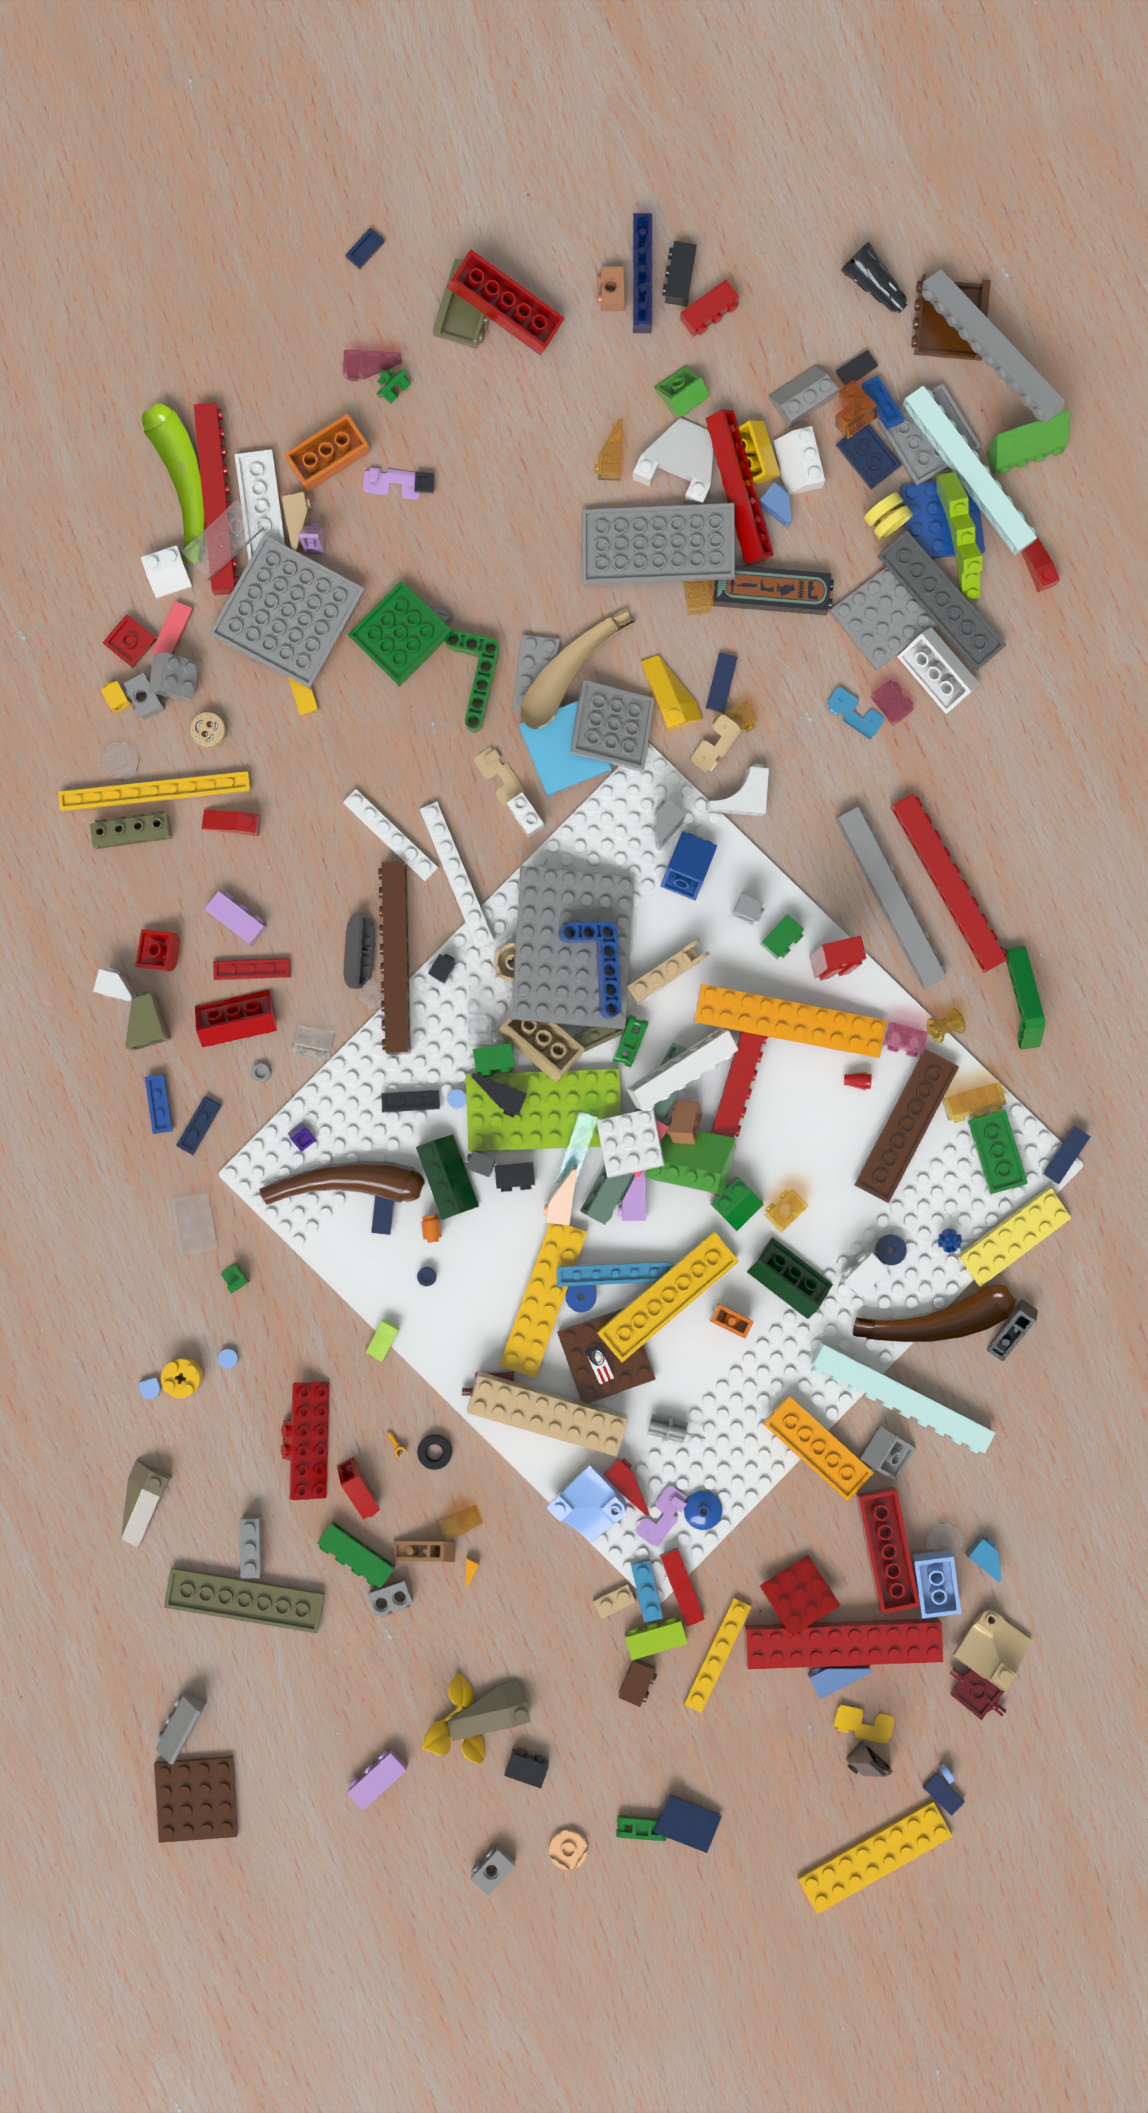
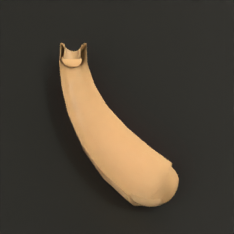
M627 608L584 633L564 648L541 671L529 687L519 707L524 724L532 729H541L555 719L571 682L583 664L614 635L636 623L635 620H632Z

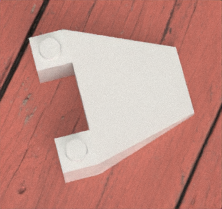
M679 418L641 454L633 471V480L650 487L657 469L660 468L691 482L684 502L690 505L704 504L710 490L713 447L708 430Z

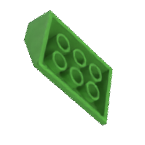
M1069 410L1059 413L1045 424L1038 420L996 435L986 452L993 474L1000 473L1002 475L1009 472L1011 468L1025 467L1028 465V462L1034 460L1035 462H1040L1051 454L1053 456L1062 454L1069 440Z
M667 1130L661 1140L665 1166L646 1170L645 1178L724 1196L737 1139L698 1131L695 1144H679L672 1142Z

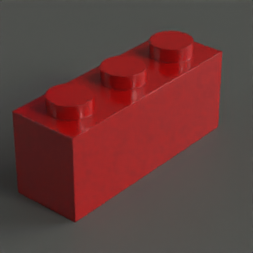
M724 280L683 310L680 314V321L693 337L697 334L702 335L707 331L708 326L712 323L717 324L727 312L732 313L735 311L740 297L729 282Z

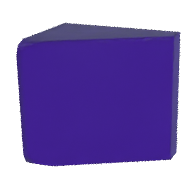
M303 1122L288 1132L290 1139L301 1152L317 1141Z

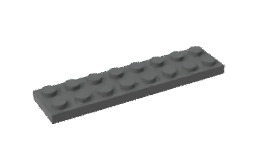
M907 530L877 556L977 671L1007 645Z

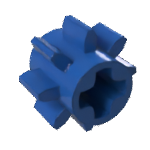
M945 1229L942 1231V1234H939V1239H937L938 1247H943V1251L953 1253L958 1248H961L962 1237L961 1234L957 1235L955 1230Z

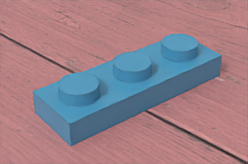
M650 1560L631 1564L644 1623L663 1619Z

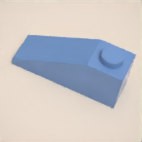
M869 1665L813 1667L808 1676L821 1699L872 1673Z

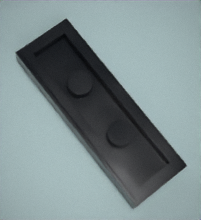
M439 1090L381 1093L382 1113L440 1109Z

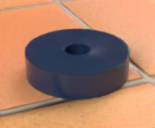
M884 1235L875 1245L876 1257L886 1265L892 1266L901 1263L907 1253L905 1242L897 1235ZM890 1246L894 1248V1252L891 1254L888 1253V1247Z

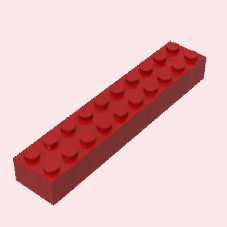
M938 1618L813 1623L793 1637H790L783 1624L744 1625L746 1666L748 1670L943 1662L942 1623Z

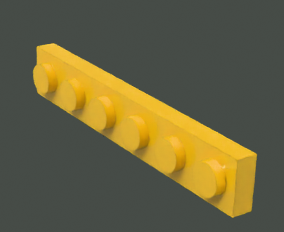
M733 1597L684 1701L685 1706L702 1713L751 1609V1605Z

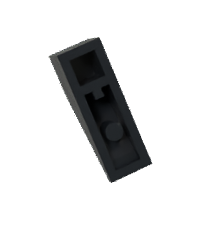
M472 1073L471 1077L504 1110L503 1114L513 1118L515 1114L519 1116L527 1093Z
M1021 1300L1009 1315V1318L1005 1321L987 1348V1351L1004 1361L1036 1322L1038 1310L1024 1300Z

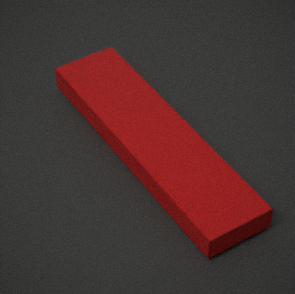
M290 958L213 961L214 980L291 978Z
M678 1548L660 1554L659 1556L686 1626L689 1627L705 1620Z

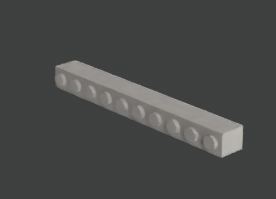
M942 269L923 281L922 295L924 299L933 304L937 313L942 314L946 318L947 323L958 331L959 336L971 345L972 350L983 358L984 363L995 371L997 377L1005 381L1010 391L1019 396L1023 405L1028 406L1037 419H1040L1045 424L1062 412L1065 400Z
M859 807L839 816L836 822L920 985L924 989L946 978V969L942 963L938 962L936 958L938 954L934 946H930L927 939H929V936L925 929H921L919 916L916 912H912L910 908L911 901L907 895L903 894L901 890L903 886L899 878L895 879L892 873L894 871L890 861H886L882 845L877 844L875 840L876 833L872 827L869 828L865 812L863 810L860 811Z

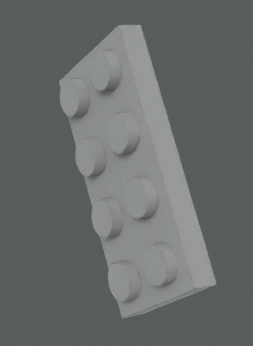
M522 635L513 711L520 712L519 707L529 687L541 671L558 655L560 639Z

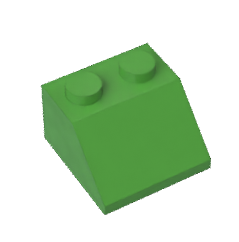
M683 366L654 387L669 410L678 417L686 415L689 410L696 405L702 404L710 396L702 378L686 366Z

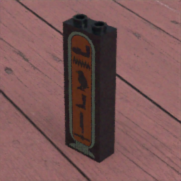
M735 565L734 580H715L713 606L827 615L828 610L832 609L833 599L829 598L830 591H833L834 580L831 579V573Z

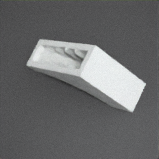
M752 764V766L746 769L744 780L737 792L727 799L709 801L706 803V811L751 816L765 815L769 768H763L761 764Z

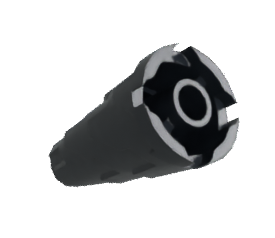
M869 242L841 269L845 276L853 280L862 290L872 295L891 312L895 313L897 311L900 313L907 306L905 303L907 301L906 296L898 287L899 285L888 272L887 266Z

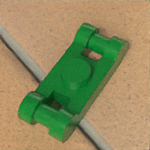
M629 1016L612 1061L625 1063V1066L631 1068L649 1021L644 1019L641 1021L636 1019V1016ZM633 1026L639 1028L638 1033L632 1032ZM624 1050L630 1052L628 1056L622 1055Z
M617 1816L619 1827L616 1830V1837L652 1841H666L667 1838L652 1832V1827H655L658 1818ZM626 1825H632V1831L626 1830Z

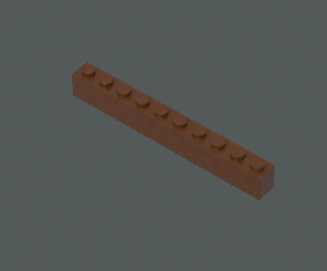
M381 862L382 868L378 869L379 880L382 879V887H379V898H382V906H379V915L383 917V925H380V936H383V944H380V954L383 955L380 971L381 974H384V981L381 982V993H384V1001H381V1011L385 1014V1020L381 1021L382 1031H385V1039H382V1050H385L387 1055L411 1054L407 865L405 862Z

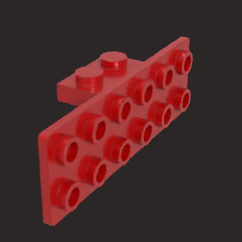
M327 1381L295 1382L292 1384V1420H283L281 1434L283 1436L281 1455L282 1459L290 1461L289 1499L292 1501L326 1498L329 1382Z

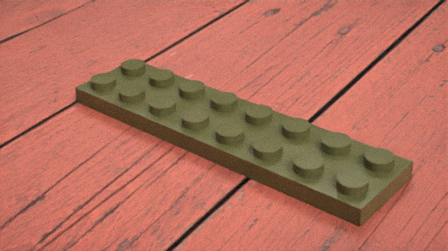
M171 1568L164 1608L318 1633L325 1593Z

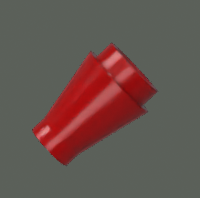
M861 1072L844 1075V1085L865 1091L866 1089H871L872 1074Z

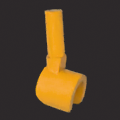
M389 1432L387 1435L395 1447V1456L400 1458L397 1451L402 1449L406 1454V1448L397 1442L392 1432Z

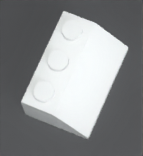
M812 426L793 430L773 441L783 486L787 489L789 495L823 488L825 478Z

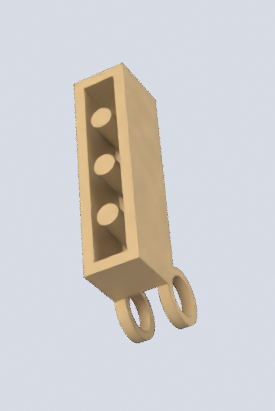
M699 938L683 948V950L627 986V991L635 1003L639 1004L710 955L707 951L698 956L694 951L693 947L699 944L701 940Z

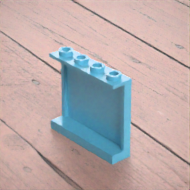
M578 701L559 708L555 719L544 728L532 729L524 723L519 724L520 732L547 798L554 796L559 791L606 772L608 774L611 773L613 764L570 754Z

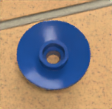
M698 1491L690 1495L686 1500L687 1505L684 1508V1516L692 1527L699 1530H708L719 1523L723 1509L716 1495L708 1491ZM702 1508L707 1509L705 1515L700 1514Z

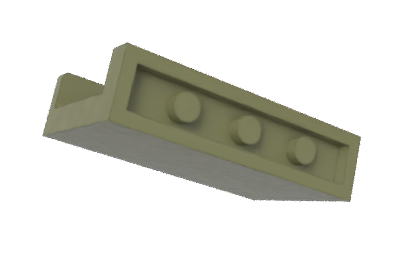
M455 258L447 285L462 260ZM446 287L433 327V333L436 337L477 349L479 343H482L484 339V325H488L490 319Z

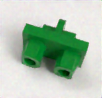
M391 368L387 372L383 369L379 371L381 378L377 382L380 385L385 381L387 382L377 393L379 398L383 397L389 403H392L398 397L392 387L397 384L404 391L411 384L406 377L407 372L404 369L400 370L392 379L390 376L394 371Z

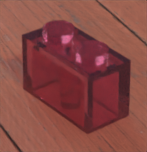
M890 679L874 691L870 697L890 723L895 726L914 710L912 706L914 704L909 697H905L901 693L900 685Z

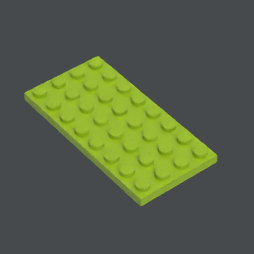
M620 1069L567 1071L557 1083L544 1072L493 1073L491 1076H485V1078L527 1093L519 1116L515 1114L514 1118L503 1114L504 1110L471 1077L472 1074H466L468 1151L601 1147L597 1120L621 1115Z

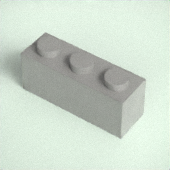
M262 1515L242 1516L239 1519L241 1579L261 1578L263 1575Z

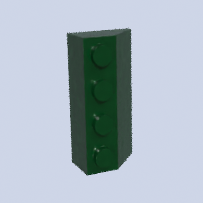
M453 1134L416 1147L442 1220L479 1207Z
M773 1237L767 1242L747 1270L748 1274L807 1319L820 1308L833 1286L829 1280Z

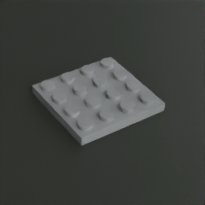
M942 383L930 390L935 402L944 408L947 418L956 424V430L959 434L965 436L971 450L979 451L982 446L944 384ZM902 406L899 410L904 417L903 423L886 430L881 420L877 424L912 482L917 486L949 467Z
M887 568L883 569L830 610L832 616L875 671L907 648L921 633L930 627L936 626V623Z
M582 680L570 754L642 772L645 767L655 698Z

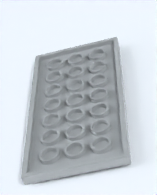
M734 503L582 510L583 585L735 579Z

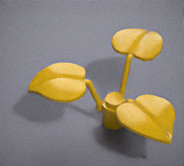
M455 1673L448 1687L449 1698L454 1705H458V1708L445 1719L433 1722L422 1744L423 1750L430 1751L439 1756L446 1755L451 1747V1736L446 1722L462 1710V1706L468 1708L473 1702L472 1687L469 1681L460 1673ZM482 1735L460 1739L464 1741L461 1745L463 1755L473 1763H482L485 1759V1743Z

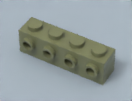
M163 811L152 812L150 816L135 814L133 818L128 819L124 816L115 817L114 821L99 819L95 820V823L90 824L92 846L96 849L172 839L170 819L166 813L163 814Z

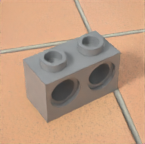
M406 1578L386 1584L381 1588L369 1590L368 1592L375 1616H388L392 1614V1610L398 1608L399 1611L405 1610L413 1602ZM402 1591L405 1593L406 1598L399 1600L396 1598L395 1593ZM385 1598L387 1605H378L377 1599Z

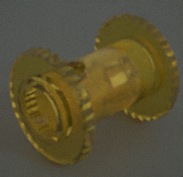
M951 1008L948 1010L947 1017L939 1021L935 1018L927 1020V1031L933 1041L942 1043L945 1034L952 1031L960 1034L965 1031L966 1023L960 1011Z

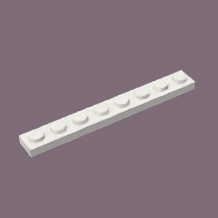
M435 802L421 808L420 812L476 948L479 949L494 943L495 941L438 803Z

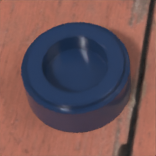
M430 1267L420 1269L417 1274L419 1284L426 1287L434 1284L437 1278L435 1270Z

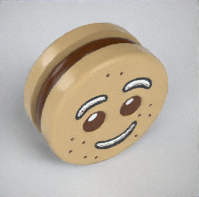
M203 712L192 720L190 734L198 746L204 749H215L225 741L227 727L217 714Z

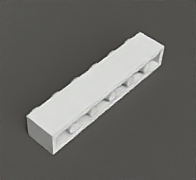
M720 1028L626 1089L636 1108L648 1111L654 1108L655 1104L660 1100L668 1099L674 1091L685 1088L691 1080L699 1079L705 1071L716 1068L722 1060L730 1059L734 1055L733 1053L738 1051V1048L729 1030Z

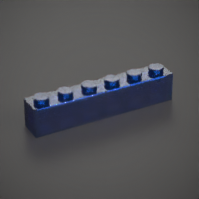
M633 213V333H651L652 213Z

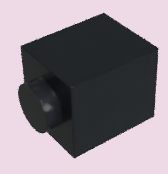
M447 953L444 956L439 954L428 974L441 983L446 984L457 966L454 962L455 958Z

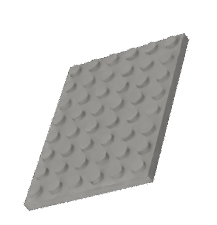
M523 865L520 867L510 1020L625 1029L634 877ZM611 922L616 926L621 1011L617 1016L606 1019L600 1014L596 942L565 943L561 941L558 931L567 923ZM569 928L565 929L566 936L572 937V931ZM584 928V934L587 937H591V931L588 928ZM603 928V934L607 937L610 936V931L607 928ZM604 947V953L610 956L611 950L608 947ZM605 966L606 974H612V969L609 966ZM607 985L606 992L612 995L613 988ZM608 1004L607 1011L610 1014L614 1013V1008Z

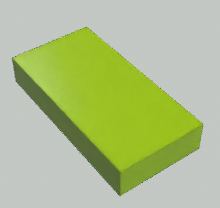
M383 1319L366 1353L383 1362L400 1328Z

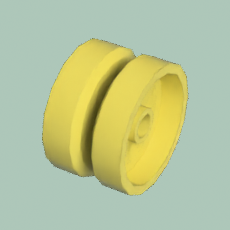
M898 492L880 501L863 518L869 526L877 525L874 534L879 540L894 533L913 516L908 506L900 507L903 499Z

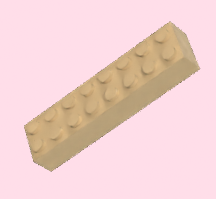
M478 1371L467 1406V1413L616 1457L628 1423L627 1414Z

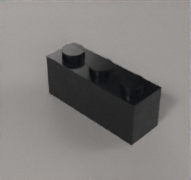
M674 241L673 248H669L668 259L671 260V265L666 267L665 278H668V284L663 285L662 296H665V303L687 307L697 244Z

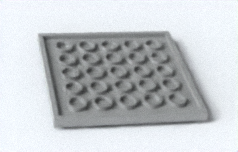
M264 535L209 635L311 689L364 594L365 588Z

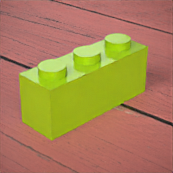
M676 1616L666 1618L663 1623H649L646 1625V1628H631L628 1630V1633H625L631 1660L688 1644L681 1618H676Z

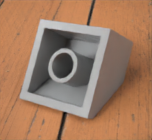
M880 1426L860 1459L875 1470L896 1481L916 1448Z

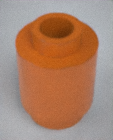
M438 1214L422 1216L423 1240L427 1239L428 1243L439 1242V1238L442 1237V1230Z

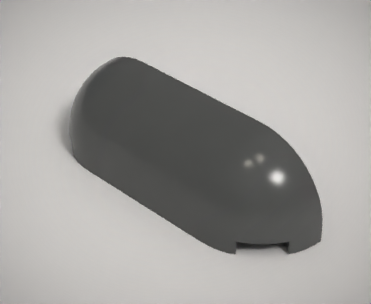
M362 912L353 914L346 928L343 974L345 983L352 989L362 988L371 979L373 971L375 928L366 917L367 915Z

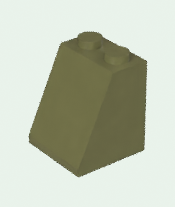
M148 991L136 994L137 997L131 1001L125 1044L126 1049L135 1051L170 1040L158 996L148 993Z

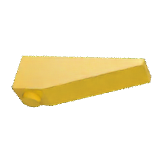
M659 655L641 661L666 732L702 720L695 699Z

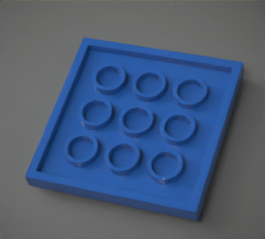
M937 481L925 482L917 486L916 484L901 485L902 506H908L913 513V516L904 524L905 531L909 532L931 559L955 556L949 524L937 493ZM965 490L968 496L969 515L975 525V542L980 552L984 553L985 545L980 509Z

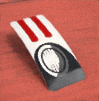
M600 1345L587 1349L585 1352L599 1383L602 1384L613 1379V1374Z

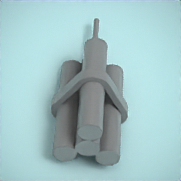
M652 1413L647 1433L649 1435L664 1438V1441L672 1440L680 1443L684 1442L686 1434L706 1439V1437L687 1433L688 1422L673 1419L674 1417L672 1416L668 1418Z

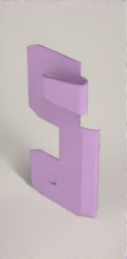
M370 467L369 471L365 470L362 487L364 493L386 496L390 483L402 484L401 494L403 498L417 500L420 496V493L414 492L415 472L388 468L387 473H381L380 468Z
M668 1485L655 1502L657 1509L664 1513L657 1524L650 1519L643 1518L635 1529L637 1534L650 1545L653 1544L658 1547L678 1520L674 1514L677 1510L682 1512L687 1505L685 1502L687 1497L675 1487Z

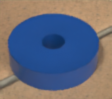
M591 1285L569 1286L565 1295L566 1303L575 1312H587L595 1305V1289ZM579 1293H583L585 1296L582 1301L577 1299Z

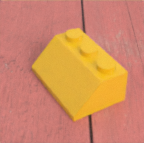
M749 420L739 426L755 486L767 483L779 476L780 471L764 421Z

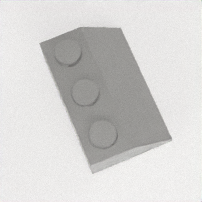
M813 366L768 396V399L788 428H791L836 398L838 388L827 373Z
M670 798L666 802L662 800L655 808L654 831L655 845L658 851L684 823L687 814Z
M188 1692L183 1697L179 1695L174 1704V1707L177 1709L174 1714H169L165 1722L168 1725L164 1732L160 1731L156 1742H158L156 1750L171 1765L174 1764L207 1703Z

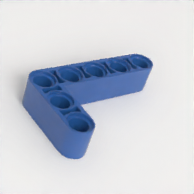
M611 922L565 924L558 931L561 941L565 943L596 942L600 1014L606 1019L617 1016L621 1011L616 926ZM566 928H569L572 931V937L566 936ZM584 928L590 929L591 937H587L584 934ZM603 928L609 929V937L603 934ZM604 947H608L611 950L610 956L604 953ZM605 966H609L612 969L611 975L606 974ZM607 985L613 988L612 995L606 992ZM608 1004L613 1006V1014H610L607 1011Z

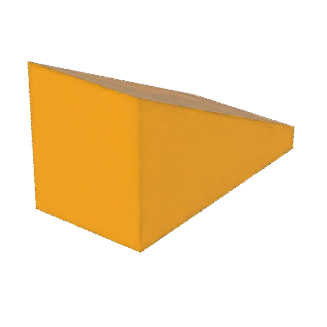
M466 1557L467 1587H469L479 1566V1562L469 1557Z

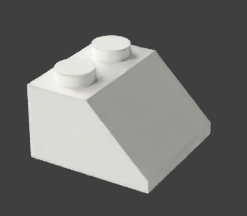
M177 545L141 557L156 599L192 587L181 551Z
M105 967V970L99 969L93 992L129 1002L137 997L126 977L120 975L121 971Z

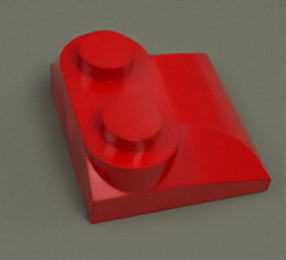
M141 929L135 967L167 972L174 970L177 965L180 948L178 934Z

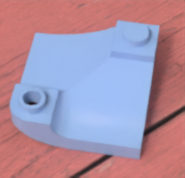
M591 1463L549 1503L547 1509L559 1521H563L573 1527L592 1544L611 1525L624 1516L627 1505L620 1492Z

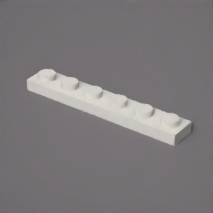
M357 789L343 801V804L422 880L426 882L438 870V867Z

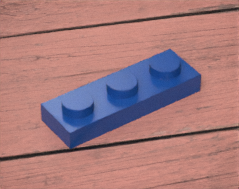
M879 376L861 384V389L886 430L904 422L903 415Z
M165 1074L145 1077L153 1134L172 1132L173 1127Z

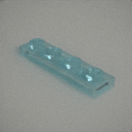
M579 1110L556 1183L560 1184L571 1167L577 1164L576 1185L598 1115Z

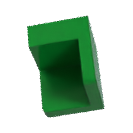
M234 1263L230 1268L221 1273L228 1285L227 1289L230 1294L249 1283V1280L237 1263Z

